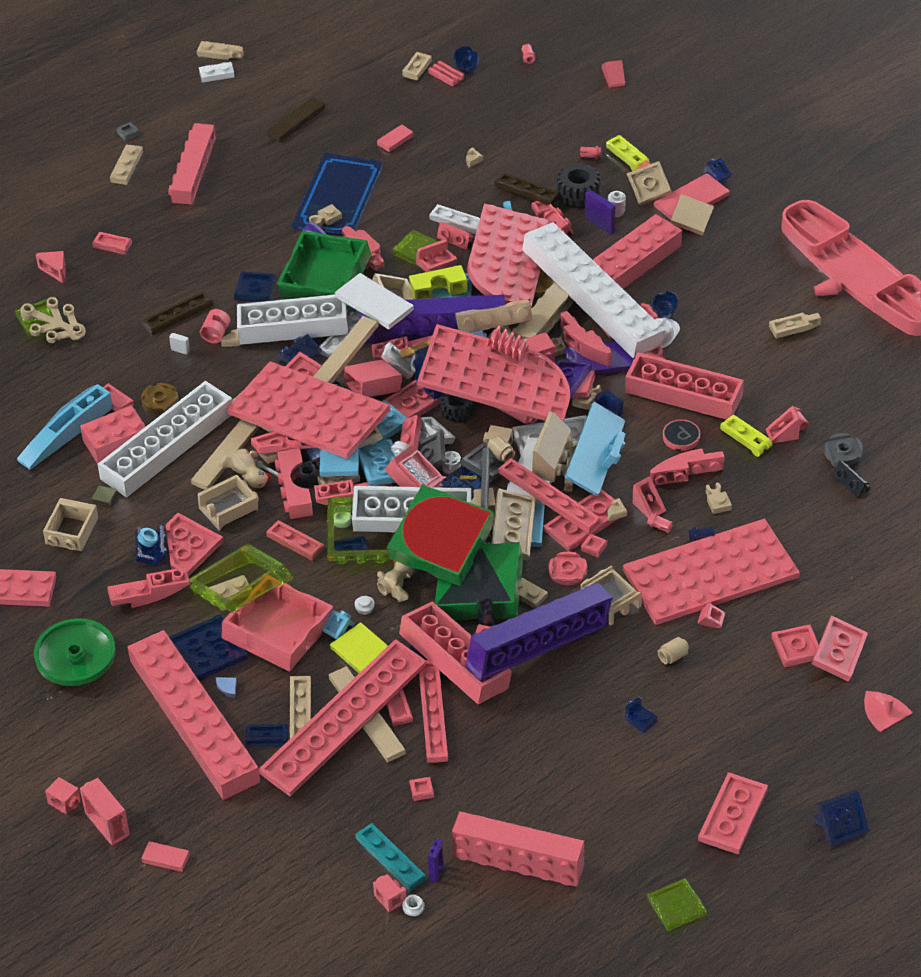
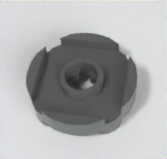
M838 433L832 435L829 441L825 443L824 454L831 461L832 466L837 467L840 460L846 465L858 464L861 461L863 445L858 438L855 437L854 439L850 437V434Z

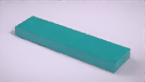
M373 823L355 834L356 839L409 891H412L426 881V875Z

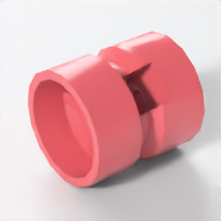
M212 309L200 329L201 337L209 343H219L230 323L228 314L219 309Z

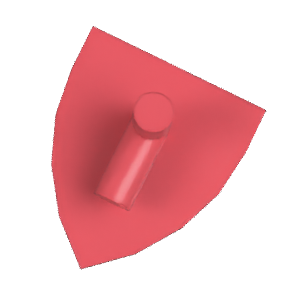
M866 691L864 699L865 712L870 722L880 733L913 714L907 706L891 695Z

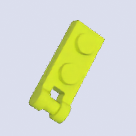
M620 135L606 142V147L628 164L632 171L638 170L645 160L650 163L643 153Z
M734 414L721 423L720 429L752 450V453L757 457L773 445L768 437Z

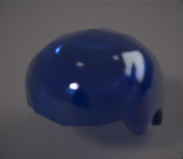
M470 46L460 47L453 54L455 66L462 72H471L479 64V56Z
M666 291L664 294L657 293L651 300L650 307L659 318H671L677 312L679 299L671 291Z

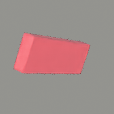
M279 520L266 532L267 537L311 561L324 550V544Z

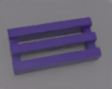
M434 839L431 853L429 852L428 868L429 881L437 882L444 867L442 840Z

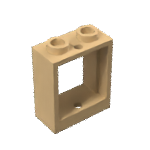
M60 498L43 530L45 544L82 551L98 520L96 505ZM64 517L85 521L78 536L57 532Z

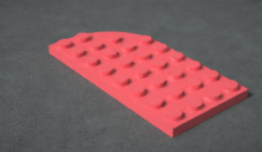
M484 204L467 266L469 278L474 286L484 295H504L505 305L509 302L527 299L532 307L541 268L522 250L524 236L530 231L552 223V221Z
M436 324L417 386L546 421L551 411L564 422L570 401V388L565 375L552 360L541 353L528 350L524 360L520 362L519 356L514 359L512 358V353L507 356L505 350L500 353L498 348L492 349V344L487 346L489 338Z

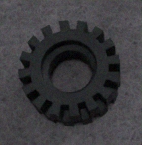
M443 393L440 405L441 414L446 420L449 418V421L452 422L454 419L456 423H459L458 420L464 422L465 418L467 420L470 419L474 412V401ZM462 404V406L460 407H454L452 405Z

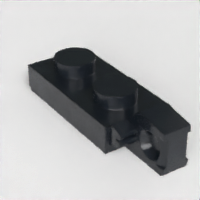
M488 592L477 596L476 607L479 624L492 627L495 626L492 619L494 613L491 608L493 602Z

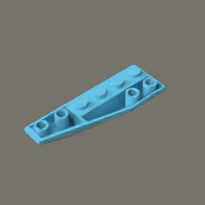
M97 384L87 388L58 410L19 455L17 461L29 470L34 468L81 432L80 425L101 418L113 409L110 392Z

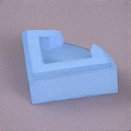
M216 677L217 688L225 696L235 698L237 679Z

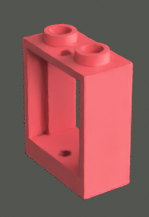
M99 778L87 782L80 788L85 814L112 846L130 835L125 809Z

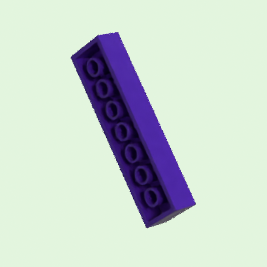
M504 295L405 300L414 305V310L390 329L378 323L379 326L364 344L381 343L406 336L408 341L431 336L434 333L436 324L458 330L455 313L473 309L484 310L505 305ZM359 311V320L362 316L369 318ZM494 328L485 329L483 333H486L488 337Z
M595 583L546 605L539 606L534 610L525 612L520 616L508 619L482 632L475 633L471 636L466 667L481 681L604 628L607 624L613 597L601 585Z

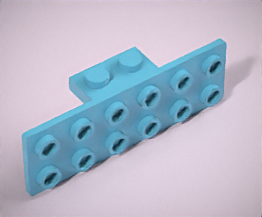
M593 402L565 478L591 494L598 496L608 469L612 464H617L621 457L619 452L625 446L624 438L626 433L622 432L625 420Z

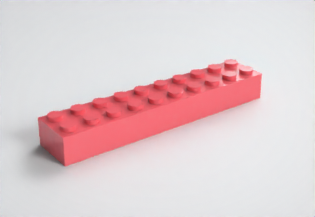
M162 630L128 646L130 662L221 798L225 800L260 783L258 766L166 632Z

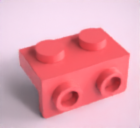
M444 239L419 248L417 250L416 264L425 272H430L456 265L458 258L447 249L448 241Z

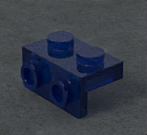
M158 526L156 530L158 541L153 547H146L139 542L138 535L143 528L137 527L135 531L136 561L158 566L161 559L165 558L167 549L164 547L166 540L164 526Z

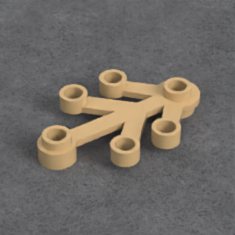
M55 297L47 299V307L51 310L53 317L35 310L34 306L28 303L21 307V317L23 319L31 320L36 318L48 323L42 326L32 324L30 326V333L33 336H39L41 333L47 332L46 340L49 343H55L57 340L68 337L78 341L85 336V327L77 323L74 316V307L71 304H66L63 307V314L67 316L69 324L63 322L58 310V300ZM62 329V330H65V331L56 333L55 331H52V330Z

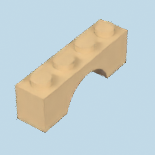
M527 299L509 302L506 305L491 309H473L455 313L458 330L467 333L533 320L531 305Z

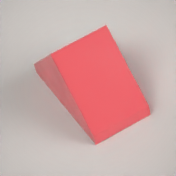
M622 60L602 64V70L609 88L625 86Z
M64 252L37 253L38 268L60 282H65L66 263Z
M794 406L790 407L765 429L772 443L799 439L800 418Z
M650 476L633 485V504L647 518H649L651 513H658L660 515L666 511Z

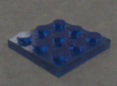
M221 614L169 636L199 681L248 659V653L245 649L222 639V621L224 618Z

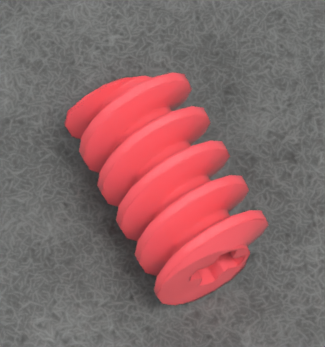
M498 326L493 331L487 346L492 344V349L498 348L500 353L505 350L507 356L512 353V358L514 359L519 356V361L522 362L529 350L528 339L525 338L521 342V335L514 339V332L508 336L507 329L501 333V326Z

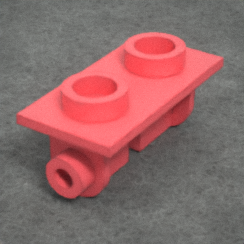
M550 204L552 209L544 213V219L555 223L566 235L569 231L574 234L570 228L573 225L568 218L563 219L564 215L558 207L555 209Z
M443 222L439 223L438 239H446L448 243L466 250L468 249L469 242L472 243L474 241V236L471 233Z

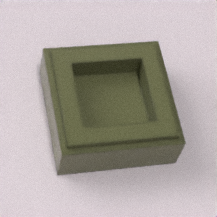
M99 485L92 497V503L110 507L117 495V489Z

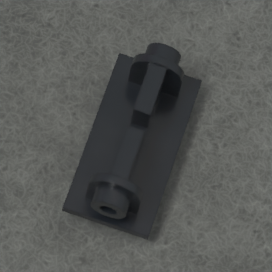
M842 460L839 461L833 476L856 498L860 497L861 492H868L871 488L870 484L859 477L849 464L846 465Z

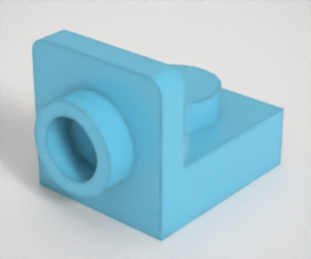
M333 610L322 632L334 639H338L345 633L349 625L353 627L355 623L350 620L351 616L341 610L338 613Z

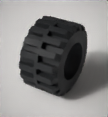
M576 163L567 165L566 168L563 167L559 171L557 191L561 192L559 200L563 201V204L570 207L575 206L576 208L585 207V193L588 190L600 196V174L597 172V169L591 168L590 165Z

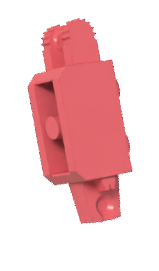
M348 226L342 229L343 237L368 241L372 254L365 269L371 267L376 271L384 267V260L380 256V245L364 230L354 231Z

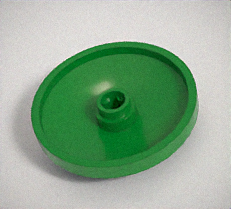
M82 618L64 620L49 627L39 637L34 648L35 663L41 675L47 680L63 686L83 685L100 678L109 670L116 654L114 638L110 631L96 621Z

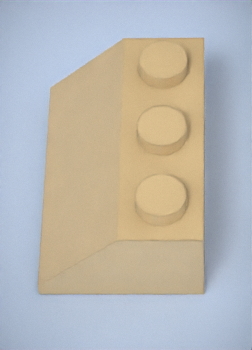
M550 411L533 450L532 472L543 480L554 482L557 475L560 476L562 462H566L567 450L571 449L573 444L571 429L554 412Z

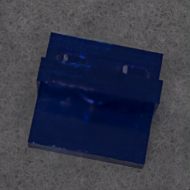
M857 790L819 803L820 813L813 815L815 824L824 828L828 844L831 846L869 832L860 792Z

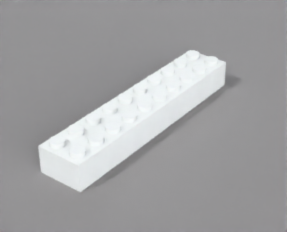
M552 222L525 234L522 250L632 358H635L638 352L644 354L646 351H651L662 345L665 329L555 223Z

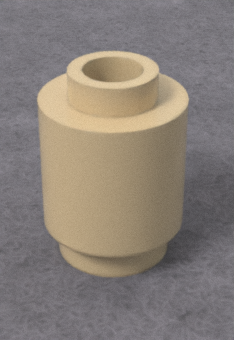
M496 436L489 440L487 448H490V453L500 462L506 463L510 458H514L515 451L513 447L503 438Z
M676 637L662 645L658 650L660 660L664 664H672L686 656L689 649L686 640Z

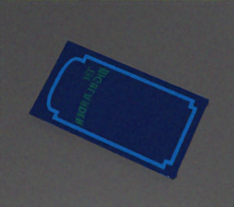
M324 153L291 228L304 230L309 223V217L318 215L317 211L332 204L342 213V219L328 226L324 223L321 229L326 234L344 236L342 229L347 226L355 231L384 162Z

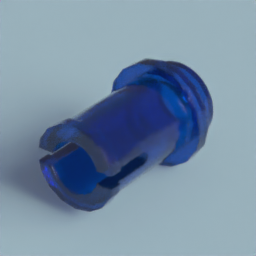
M713 526L698 529L693 527L689 530L690 541L715 536Z

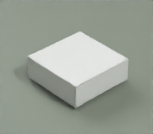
M172 333L169 337L171 350L187 355L190 351L188 337Z

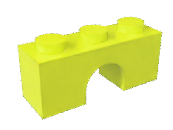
M461 265L409 276L410 287L415 299L433 298L432 291L437 288L446 289L450 296L467 292V278Z

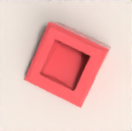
M708 603L701 610L698 624L720 629L726 612Z

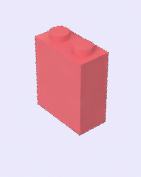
M384 359L345 366L344 384L353 392L373 397L401 390L402 374Z

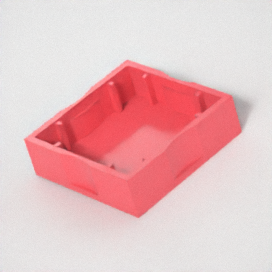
M265 574L253 587L247 598L238 604L222 621V639L290 672L323 634L322 629L334 606L309 594L299 592L290 585Z

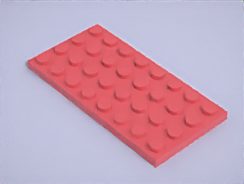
M271 361L227 408L229 415L345 459L350 458L391 410L389 404Z
M765 518L623 564V571L633 588L637 592H642V603L655 625L700 611L708 603L715 606L799 578L800 575L799 570Z

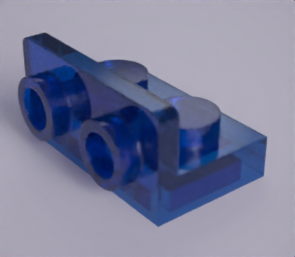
M308 334L304 337L299 336L292 342V346H286L279 352L281 355L278 358V362L281 363L284 360L288 364L299 352L313 359L322 349Z

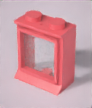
M416 443L394 457L385 468V471L400 487H421L423 484L428 487L442 488V482L446 478L417 450Z

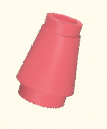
M832 277L814 286V291L817 297L836 295L842 291L839 279Z

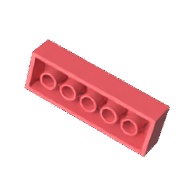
M655 214L594 258L593 261L624 289L681 247L682 230Z
M639 352L625 377V393L726 420L735 413L743 396L744 380Z
M433 601L402 616L399 634L477 704L509 689L512 673L510 669L480 681L466 667L471 635Z
M459 812L452 830L453 857L460 860L477 862L481 865L498 867L501 870L518 872L522 875L539 877L543 880L560 882L564 885H578L584 867L583 840L464 812Z

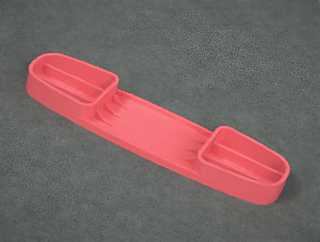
M801 200L784 209L781 224L782 232L815 266L829 278H838L842 289L893 326L909 335L921 336V281L912 274L903 275L882 256L849 233V223L817 202Z

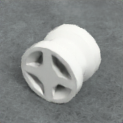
M454 451L446 452V463L442 465L443 472L447 475H456L461 471V456Z

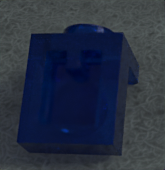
M722 158L717 160L711 159L706 163V167L703 170L704 174L709 172L718 182L724 181L732 175Z
M607 389L595 397L594 402L617 416L623 414V400Z
M639 696L634 701L628 702L625 707V721L643 734L657 722V716L642 706V698Z

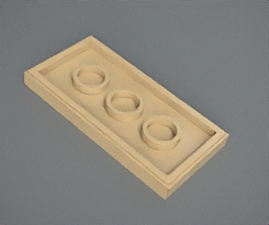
M503 489L498 490L491 544L520 542L523 560L528 561L536 498Z

